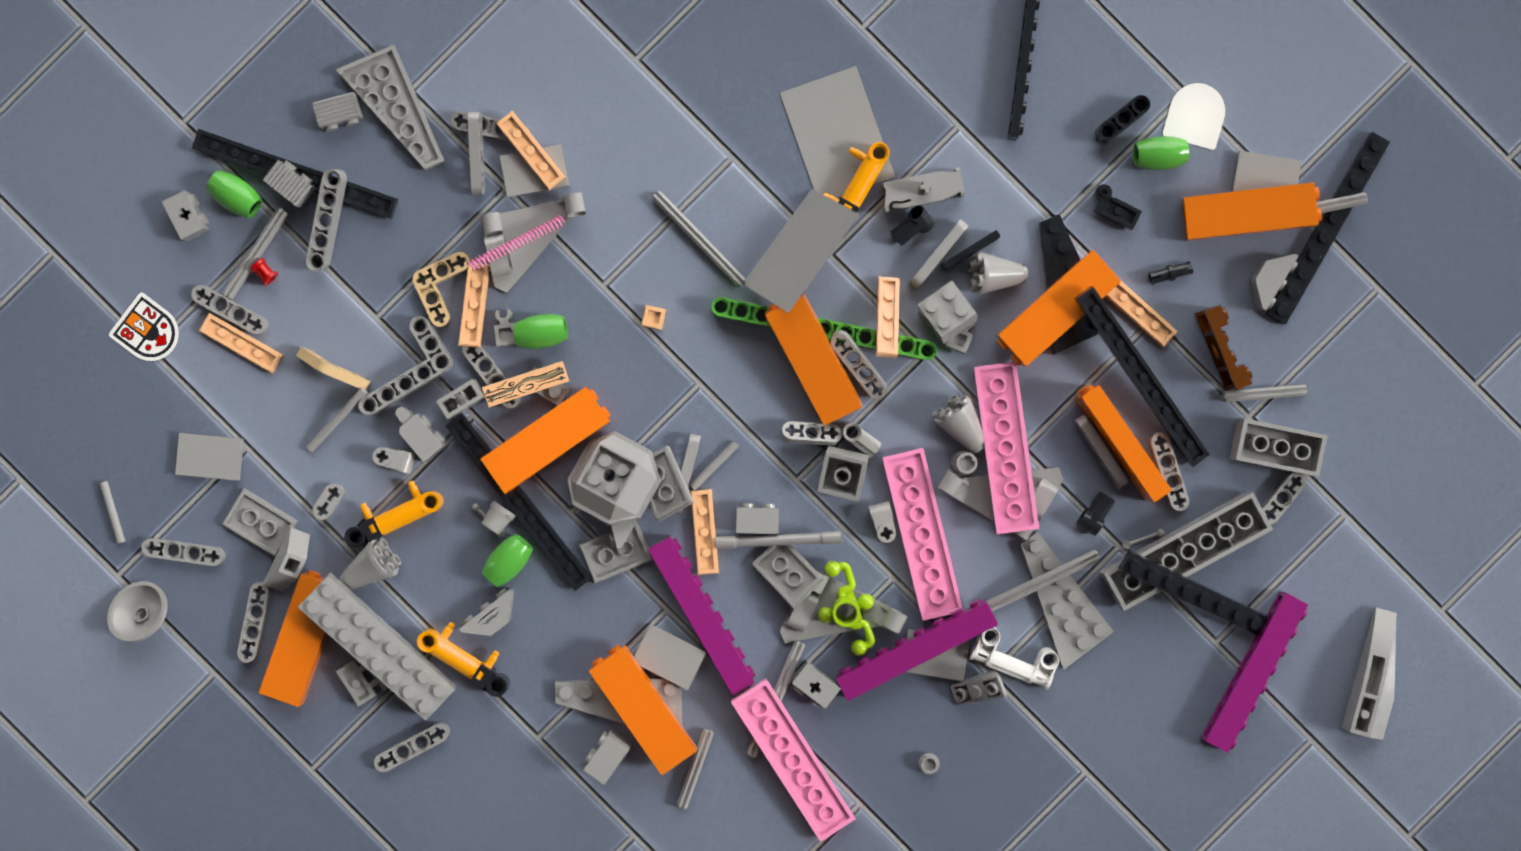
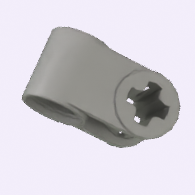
M380 447L373 452L372 458L379 466L411 474L416 453ZM385 451V455L388 456V460H383L382 462V458L379 457V454L384 453Z
M889 501L868 506L877 538L884 543L892 542L896 537V530ZM885 527L887 530H891L888 539L880 534L884 531L883 528Z

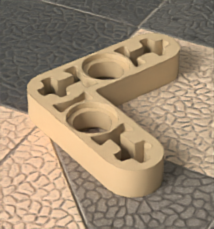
M463 252L452 254L418 270L413 275V284L431 322L437 327L447 326L450 323L451 316L436 284L468 270L469 265H467V261L471 263V259ZM458 257L466 258L464 267L456 265L453 267L455 271L452 272V268L447 262L451 260V264L458 262ZM440 265H445L448 270L447 274L443 277L438 276L436 273V269ZM429 270H432V274L436 278L435 281H433V278L430 277L425 280V285L423 283H418L421 274L423 276L431 275ZM429 293L437 295L435 304L430 305L427 303L426 296ZM440 304L442 308H438L439 312L446 315L443 318V323L436 321L435 318L438 317L435 310L431 312L430 310L431 308L438 307Z
M301 346L296 354L298 358L316 370L359 389L362 387L367 390L371 382L356 373L330 363L305 347Z

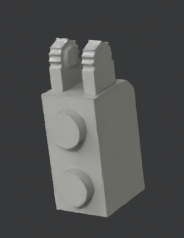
M405 406L396 409L395 415L403 424L399 428V434L423 462H428L447 446L444 443V436L438 430L435 432L430 427L432 423L424 414L422 416L420 414L414 415Z

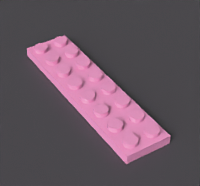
M1015 362L974 367L996 533L1004 534L1039 529L1017 365Z
M919 448L882 457L922 621L949 615L960 608L963 610L924 449Z
M766 678L731 700L737 713L820 842L856 819Z

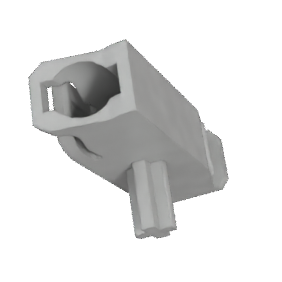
M960 167L955 168L954 172L937 171L882 184L884 191V213H889V204H892V210H906L918 205L926 206L947 201L956 195L959 198L965 196Z

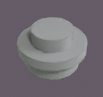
M925 753L920 757L918 765L923 773L933 774L939 769L940 763L936 755Z

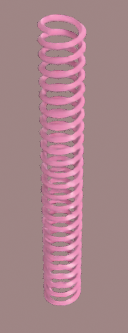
M558 215L557 218L554 217V220L550 219V222L546 221V224L539 225V228L535 227L531 231L528 230L527 233L524 232V236L520 234V237L517 236L516 239L509 240V243L505 242V245L501 244V247L498 246L493 250L490 249V253L486 251V255L483 253L482 256L475 257V261L471 259V263L467 261V265H470L476 271L475 266L477 269H480L478 263L481 267H483L482 261L487 265L485 258L491 264L490 258L492 261H495L493 255L497 260L499 259L497 253L502 258L500 250L506 256L505 250L510 254L508 247L512 252L514 251L512 245L517 250L515 242L521 248L519 240L525 246L523 239L529 244L527 237L530 242H532L531 236L536 241L534 233L539 239L538 231L542 237L544 236L541 228L547 235L545 227L551 233L549 225L555 231L552 222L559 229L557 222L562 227L560 219L563 223L565 221Z

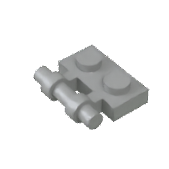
M355 659L337 670L336 673L359 707L378 695L374 689L376 685H379L382 691L388 687L375 675H373L375 679L370 682L363 672L367 668L363 665L360 666Z

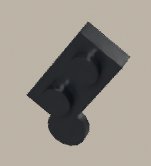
M1106 184L1098 186L1095 190V196L1099 202L1094 212L1132 231L1142 211L1116 197H1112L1110 186Z

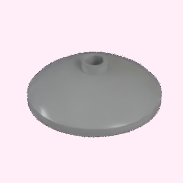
M147 581L135 582L122 589L115 596L108 610L107 623L111 633L121 641L130 643L142 641L154 634L162 625L167 613L168 603L164 591L154 583Z

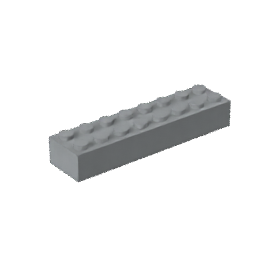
M1246 491L1139 549L1135 553L1187 577L1272 531L1273 528L1254 493ZM1121 559L1099 572L1118 607L1125 611L1162 590L1122 572L1118 568L1123 560Z
M331 572L299 605L298 608L425 721L455 690V683Z

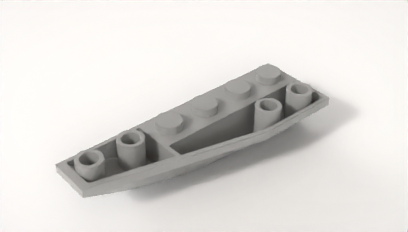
M1377 607L1374 608L1341 727L1350 733L1383 740L1394 702L1397 614L1395 612Z

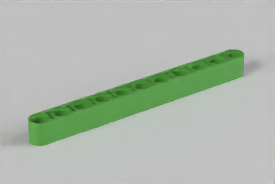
M723 297L716 298L711 304L713 313L718 317L772 328L768 319L760 322L756 318L758 311L769 310L766 306ZM718 302H724L727 305V309L723 313H718L715 310V305ZM739 306L747 308L748 313L745 317H738L735 311ZM818 318L821 324L825 323L829 326L830 331L826 335L830 341L835 331L847 328L850 331V337L858 347L876 350L875 329ZM867 332L871 337L870 342L867 344L862 343L859 339L860 333ZM898 335V355L919 360H930L936 356L937 348L933 342ZM837 338V342L844 343V339ZM903 341L911 343V350L909 352L901 350V343ZM924 345H928L932 349L929 357L921 353V348Z

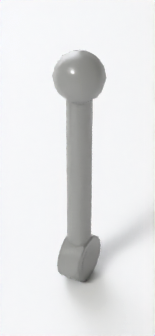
M478 503L472 505V510L477 511L484 518L486 514L480 509V505ZM504 529L499 535L497 534L498 537L505 535Z
M1158 529L1155 533L1133 541H1124L1122 546L1125 549H1129L1131 545L1156 536L1162 537L1164 530Z

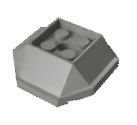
M614 431L588 442L568 477L572 505L608 525H614L640 519L659 487L661 479L652 451ZM615 473V479L608 482L609 474Z

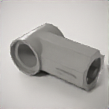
M846 423L841 428L843 439L869 455L870 458L877 453L882 445L881 442L856 423ZM850 426L856 429V435L853 438H849L846 434V430Z

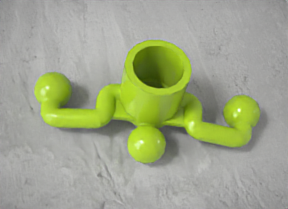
M829 561L824 566L825 574L829 577H836L843 570L847 585L838 589L837 598L833 602L832 609L822 607L818 611V619L822 623H829L834 618L835 622L840 626L849 627L852 630L863 628L867 641L859 639L851 644L852 653L862 656L866 653L867 649L874 646L875 638L869 622L862 619L859 608L869 610L874 604V599L870 594H862L856 600L853 592L856 582L850 565L846 562L837 563L836 561ZM841 604H852L855 608L853 614L849 617L841 616L837 611Z

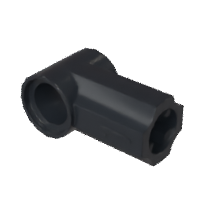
M918 205L909 211L906 220L890 232L902 246L918 233L930 231L934 226V220L923 206Z
M1099 491L1089 508L1085 509L1076 525L1096 536L1105 522L1104 518L1115 503V500Z

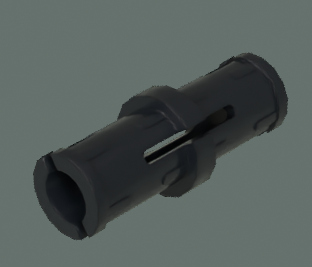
M1190 261L1175 266L1167 265L1166 268L1148 272L1149 278L1158 276L1149 281L1151 285L1167 280L1175 281L1176 278L1191 275L1193 274V268L1184 269L1192 267Z

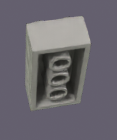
M1238 418L1229 459L1319 477L1328 435Z

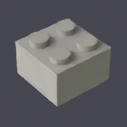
M950 281L917 305L919 313L943 344L978 321L977 313L953 281Z
M828 446L817 492L859 501L869 455Z
M612 728L608 733L604 731L596 743L598 748L596 750L592 748L583 762L586 764L584 771L605 785L629 751L632 742Z

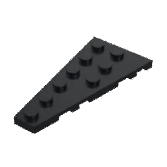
M1060 214L1039 223L1046 290L1080 260ZM1085 315L1053 342V355L1098 335Z

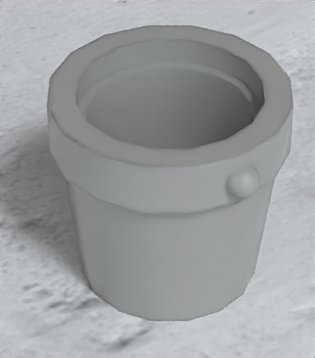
M967 449L956 451L951 458V471L960 476L973 474L978 467V455Z
M493 501L482 524L499 535L510 521H513L515 515Z

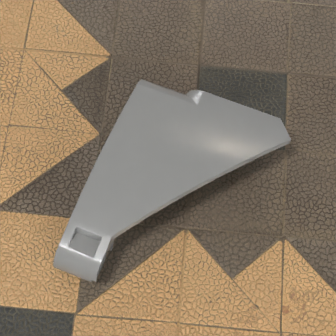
M581 192L568 194L561 199L503 213L492 212L480 216L485 235L486 250L489 253L490 249L493 250L498 246L501 247V244L509 243V240L512 241L513 238L520 237V234L524 236V232L527 233L528 230L531 231L535 227L539 228V225L546 224V221L550 222V219L554 220V217L557 218L558 215L565 221L563 223L560 219L562 227L557 222L559 229L552 222L555 231L549 225L551 233L545 227L547 235L541 228L544 236L542 237L538 231L539 239L534 233L536 241L532 236V242L527 237L529 244L523 239L525 246L519 240L521 248L515 242L517 250H515L513 245V252L508 247L510 254L505 250L506 256L500 250L502 258L497 253L498 260L493 255L495 261H492L490 258V269L495 288L508 293L571 218L586 214Z
M1059 467L1031 470L1038 522L1045 514L1064 480ZM948 469L938 488L995 522L989 475L962 478ZM1033 530L1013 533L1027 540Z
M817 571L825 580L795 609L790 608L779 631L785 644L795 642L796 640L800 641L855 631L849 627L838 625L834 618L829 623H822L817 615L822 607L832 609L833 602L837 598L838 589L846 584ZM856 589L853 590L856 600H858L860 595L864 594ZM874 599V604L869 610L859 608L862 619L868 621L871 628L883 627L899 635L908 617ZM844 603L837 608V611L841 616L849 617L853 614L855 608L852 604Z

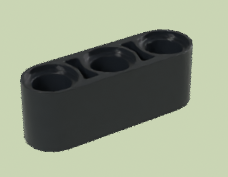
M1144 95L1134 97L1095 130L1096 140L1104 144L1118 136L1150 109L1149 98ZM1137 101L1142 103L1143 111H1138L1134 103ZM1118 115H1124L1127 123L1121 124L1118 121ZM1102 128L1110 130V137L1102 135Z

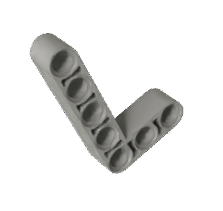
M417 316L411 320L409 326L427 360L363 397L359 402V410L363 414L375 415L452 369L454 364L453 358L428 319ZM419 321H424L425 329L422 332H418L416 329ZM430 339L436 341V347L433 350H429L427 347V342ZM441 357L447 359V365L444 368L438 366V360ZM422 368H427L429 371V376L426 379L420 377ZM406 378L411 382L408 390L402 387V382ZM387 389H390L393 393V397L389 401L384 398V392ZM369 400H372L375 404L372 411H368L366 408V403Z

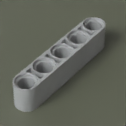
M341 169L327 170L322 176L306 257V265L312 271L327 269L331 263L347 183L346 173ZM333 173L338 176L337 184H334L331 180ZM329 194L334 197L333 205H330L327 201ZM324 215L330 218L328 226L323 222ZM321 235L324 236L326 239L325 246H322L319 243V237ZM316 256H319L322 260L320 267L315 263Z

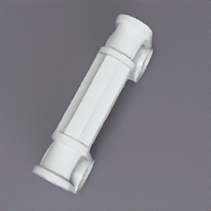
M996 627L977 636L970 650L969 660L975 659L985 663L987 667L1029 684L1035 683L1040 685L1044 690L1049 689L1059 664V657L1053 649L1048 647L1042 648L1038 652L1034 664L1031 665L996 651L1000 641V633ZM987 631H994L995 636L993 639H985L984 636ZM1047 654L1053 655V660L1050 663L1043 662V658Z

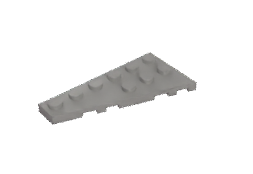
M391 45L336 69L425 170L445 162L395 45Z
M1037 531L1029 536L1027 540L1020 543L1032 579L1062 565ZM1071 575L1036 591L1063 670L1114 632Z
M649 678L683 726L681 687L664 678ZM595 680L555 682L556 704L625 724Z

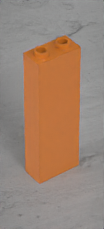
M1315 182L1184 197L1182 202L1186 241L1316 227L1319 225V221H1322L1321 208L1317 209V200L1320 199L1319 187H1315Z
M1091 250L996 335L998 338L996 342L1004 351L1006 349L1012 354L1011 359L1016 365L1027 367L1085 315L1074 300L1075 297L1088 287L1093 286L1103 299L1122 281L1094 250Z
M803 292L789 313L775 304L768 306L769 310L766 311L765 316L823 425L825 426L862 408V402L836 352L833 350L831 342L805 293Z
M1090 384L1077 391L1079 395L1074 397L1145 501L1155 503L1171 492L1172 489L1100 385L1092 386Z
M584 387L481 458V461L504 494L512 491L610 423L608 418L611 415L605 406L600 407L596 401L599 398L593 389L588 390L587 387Z
M312 570L301 573L259 690V694L296 707H300L305 702L328 636L321 627L298 608L304 599L324 580V578L320 577V573Z
M618 644L608 651L609 656L604 659L599 657L593 661L589 672L657 770L663 775L695 753L697 746L627 646L624 644L620 647Z

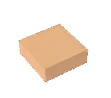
M645 305L641 326L662 330L666 309Z

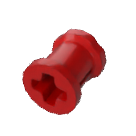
M264 258L254 263L250 268V272L255 273L262 280L263 286L272 283L279 275L277 271H273L266 264Z

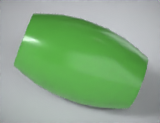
M1155 136L1141 140L1133 146L1134 165L1146 170L1157 171L1176 168L1186 164L1189 159L1187 140L1174 136Z
M217 171L207 182L206 189L212 198L226 210L236 215L252 218L262 205V198L256 190L247 182L231 173Z
M534 315L524 318L513 325L517 347L527 349L548 348L568 339L567 322L565 317L561 315Z
M518 534L512 535L499 544L490 554L483 567L482 574L497 587L506 584L524 568L533 551L532 546Z

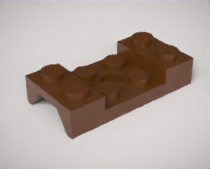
M1217 305L1194 313L1225 391L1234 388L1239 390L1253 384L1251 381L1253 376L1249 367H1246L1245 364H1235L1237 362L1236 356L1228 347L1229 339L1226 332L1221 329V327L1228 325L1227 320L1229 316L1226 309L1222 308L1221 305Z

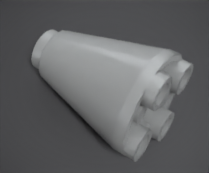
M977 252L972 259L967 261V271L970 272L968 290L975 294H983L1025 283L1028 278L1026 266L988 253Z
M958 394L952 396L947 401L949 404L933 412L934 421L966 449L971 450L972 453H977L985 445L983 430L973 402L969 396L959 397Z
M384 538L372 540L343 571L340 581L348 589H356L392 578L398 574V566L401 565V560L398 555L392 553Z

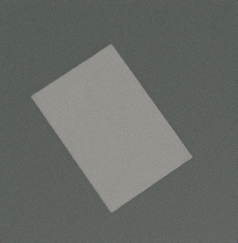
M856 66L780 93L814 190L822 195L827 193L836 198L844 194L862 161L853 157L848 152L850 148L853 147L867 154L872 144L876 142L883 143ZM881 149L873 151V156L876 159H882L885 156ZM889 157L874 184L895 177Z
M811 189L746 278L743 285L789 313L860 214Z

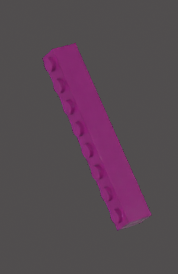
M669 536L650 547L648 551L731 694L735 695L754 684L755 680L753 677L756 674L751 665L746 666L743 661L746 657L741 648H736L732 642L735 638L730 629L725 630L722 624L724 619L719 610L715 612L711 606L714 602L708 592H703L701 588L703 583L698 574L693 575L690 569L693 565L689 558L682 556L680 552L682 546L678 539H673Z
M1279 592L1267 614L1269 619L1259 635H1256L1203 731L1201 735L1203 740L1227 753L1235 747L1237 735L1246 727V719L1249 713L1255 710L1259 695L1263 694L1267 688L1266 682L1268 678L1275 673L1279 658L1283 657L1287 651V643L1296 635V627L1299 621L1305 618L1308 604L1286 592Z
M977 599L969 604V608L962 610V608L957 609L950 614L951 617L945 620L940 618L932 622V627L926 630L924 627L913 632L914 636L908 639L905 637L898 639L894 642L895 646L889 649L883 647L875 652V656L871 658L868 656L863 657L857 661V665L851 668L846 666L840 669L836 680L847 701L999 625L986 599L983 601Z

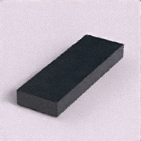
M995 230L941 264L944 271H948L998 240L1001 235Z

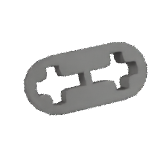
M332 483L324 489L313 507V514L317 519L325 520L334 514L345 496V489L341 484ZM338 488L337 493L339 494V497L334 496L332 500H330V497L332 495V492L330 490ZM326 503H329L326 507L328 513L320 515L321 510L319 506L323 507Z

